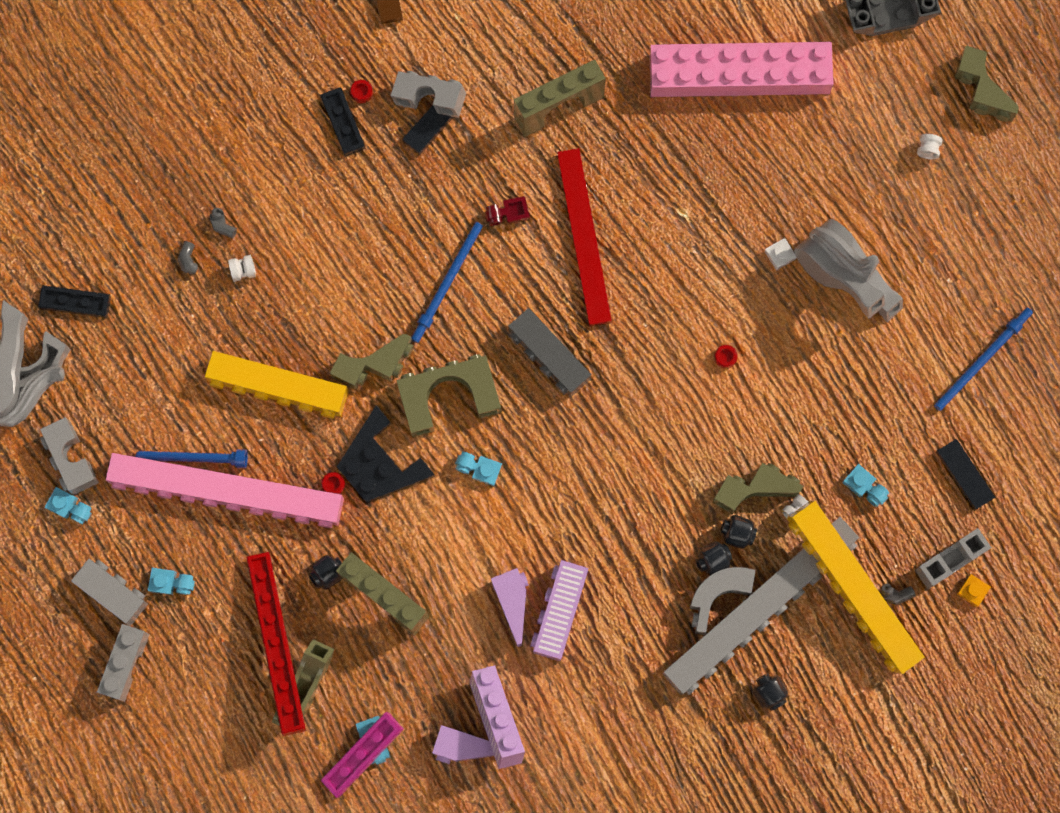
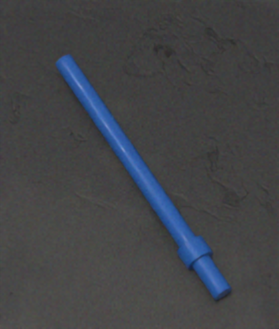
M474 223L426 312L421 314L417 321L418 326L412 335L413 342L419 343L426 329H429L434 321L432 318L482 230V224Z
M1026 307L1016 319L1013 318L1006 325L1007 328L947 390L934 404V407L941 411L1013 334L1017 335L1023 328L1022 325L1033 314V311Z

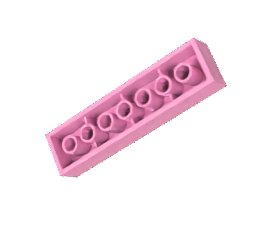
M831 42L651 45L650 48L651 97L830 94L833 87Z

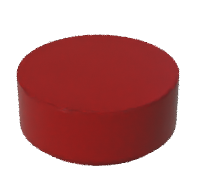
M362 79L355 81L350 88L352 99L357 103L370 101L373 96L372 85Z
M731 345L718 347L714 354L715 363L723 369L733 367L738 359L737 351Z
M330 472L323 477L321 486L324 492L341 494L345 489V481L339 473Z

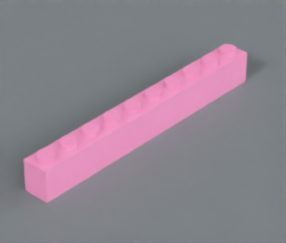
M116 453L111 455L106 481L112 484V488L118 490H126V487L134 488V492L148 495L149 491L156 492L158 497L166 499L178 496L181 497V501L188 503L200 500L204 501L203 505L217 507V504L227 505L226 509L232 511H240V508L249 509L251 514L263 516V512L272 514L273 518L286 520L287 516L295 518V522L309 524V521L318 522V526L324 528H332V525H339L344 501L343 496L340 494Z

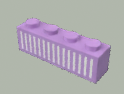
M561 560L560 566H554L551 578L555 579L553 588L548 587L544 601L548 602L546 611L541 610L537 624H541L539 634L534 632L530 645L535 647L534 654L561 662L588 568Z
M495 665L472 671L470 686L498 768L502 769L522 763L525 750Z

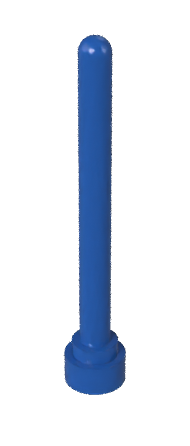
M237 449L236 452L231 454L138 451L135 454V457L154 461L231 463L236 468H246L248 463V452L242 449Z

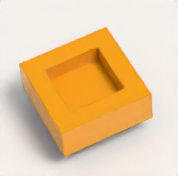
M970 574L957 595L978 607L991 586Z

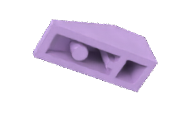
M516 568L491 578V582L517 647L522 646L526 602L525 587L529 584L524 572L519 574Z
M442 725L432 752L434 755H437L436 760L450 764L451 760L457 762L494 756L489 741Z

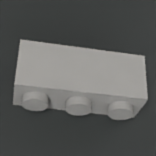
M88 559L71 582L125 624L131 626L148 605L143 600L145 595L135 587L132 591L125 586L127 581L117 573L114 576L110 575L107 572L109 567L99 559L96 562Z

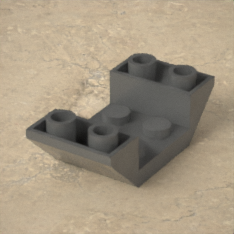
M845 0L853 32L868 36L914 28L941 14L938 0Z

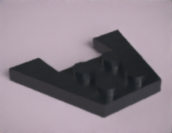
M377 405L337 465L339 471L366 503L436 477L421 458L402 472L374 438L391 425V422Z

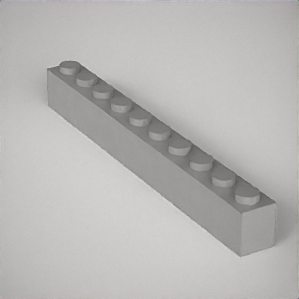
M839 517L832 525L849 550L852 551L857 547L855 542L859 539V536ZM805 549L800 551L663 672L664 677L681 696L685 692L690 695L699 687L697 681L703 676L708 679L717 671L714 666L720 661L725 664L735 655L732 650L738 645L743 648L753 639L750 635L756 629L761 632L770 624L767 619L773 614L778 617L788 608L785 604L791 598L796 601L805 593L802 588L808 583L813 586L823 577L815 564L817 560L813 554L809 555Z

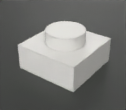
M785 238L764 251L776 270L796 260V255Z

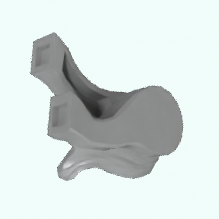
M828 219L820 227L813 229L809 233V237L795 248L796 258L813 279L826 287L842 289L849 293L857 301L868 319L879 312L883 319L889 322L903 309V298L889 287L876 270L879 263L878 256L871 255L867 257L852 234L838 221Z
M3 300L0 339V426L13 427L27 418L48 387L57 381L64 380L65 372L62 364L71 349L45 331L40 359L29 367H21L24 353V330L28 318Z

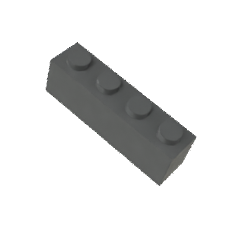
M530 308L508 326L509 338L516 345L520 343L525 348V355L532 362L536 360L540 364V371L547 378L552 377L554 379L556 388L563 395L567 393L571 398L591 380L592 374Z

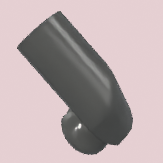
M214 208L210 214L213 230L233 239L237 228L226 224L222 209Z
M184 241L178 255V263L183 272L193 275L198 270V265L193 263L191 258L195 245Z
M884 584L880 588V594L884 600L894 605H899L916 597L911 586L901 591L892 588L890 584Z

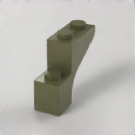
M965 46L955 78L964 84H976L969 109L974 110L975 113L980 115L988 114L995 116L996 119L1003 122H1012L1018 113L1019 107L988 76L985 66L988 52Z
M402 334L365 358H352L340 353L330 375L332 379L357 390L359 385L363 386L368 377L366 371L392 382L394 377L398 378L403 369L401 364L404 358H408L413 351L412 337Z
M762 463L749 486L745 485L746 481L739 476L733 475L731 477L728 475L712 503L733 514L738 505L747 498L754 496L796 497L804 486L800 484V480L792 475L785 476L780 473V469L771 463L767 465Z
M314 639L304 652L295 674L303 717L313 702L318 684L328 670L335 650ZM276 711L272 723L280 726Z

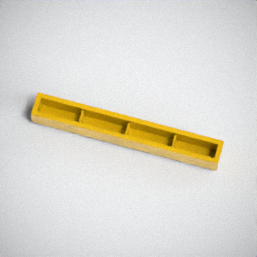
M809 501L787 517L790 522L788 524L789 528L796 536L799 534L803 540L802 546L809 555L813 554L817 560L815 564L823 575L827 574L831 580L829 583L830 587L836 594L840 593L845 600L843 602L844 607L850 614L854 613L858 621L856 623L863 633H868L871 637L870 643L878 653L881 652L885 657L884 664L892 673L903 674L925 658L817 502Z

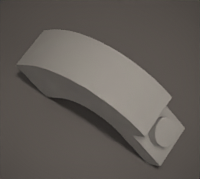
M741 567L723 569L709 576L699 586L689 608L699 610L698 613H694L692 627H696L695 634L705 635L710 607L717 597L726 593L750 596L755 576L754 569Z

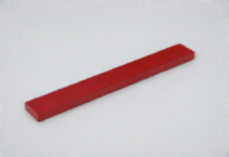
M580 149L557 152L589 327L612 323Z
M270 552L247 556L246 559L281 734L283 737L305 732L306 727Z

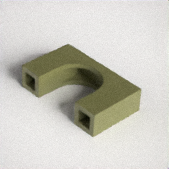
M594 59L514 99V119L524 137L544 128L546 115L565 101L579 97L583 106L586 107L604 98L606 78L596 60Z
M480 354L468 357L467 361L460 363L457 360L446 363L445 367L439 369L429 367L424 369L421 374L414 375V373L402 375L401 379L396 380L412 437L435 431L428 408V398L431 391L438 384L445 381L460 382L471 391L479 419L502 413L486 355L482 357Z
M352 552L336 570L346 583L377 603L412 635L415 636L429 619L426 610Z

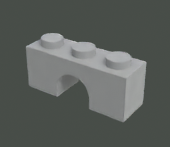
M398 71L391 93V98L396 105L417 109L421 98L426 95H434L433 106L438 114L459 118L466 96V91L460 82L451 79L444 81L432 75L427 77L419 76L412 71H407L406 73Z
M65 417L40 429L43 435L40 437L44 448L46 450L49 449L53 456L49 459L55 471L59 469L62 476L59 478V481L64 491L68 490L71 494L75 495L99 483L89 461L84 458L78 462H69L67 459L68 450L80 442L70 420Z
M977 528L915 569V572L929 590L992 547Z
M124 624L121 625L97 693L125 702L133 681L131 674L134 664L139 656L142 657L150 634Z

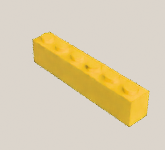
M216 351L212 352L205 378L212 387L223 389L224 386L232 388V392L245 395L246 392L252 393L257 399L267 401L268 398L277 400V404L290 407V404L299 406L298 409L312 413V410L321 412L322 416L332 419L335 416L341 417L349 392L345 385Z

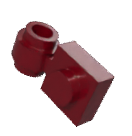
M525 196L503 200L504 208L502 209L497 204L487 206L484 212L489 226L502 224L504 217H506L507 224L530 220Z

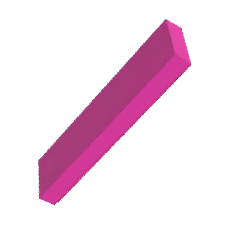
M385 712L321 779V782L336 798H339L404 728L389 712Z

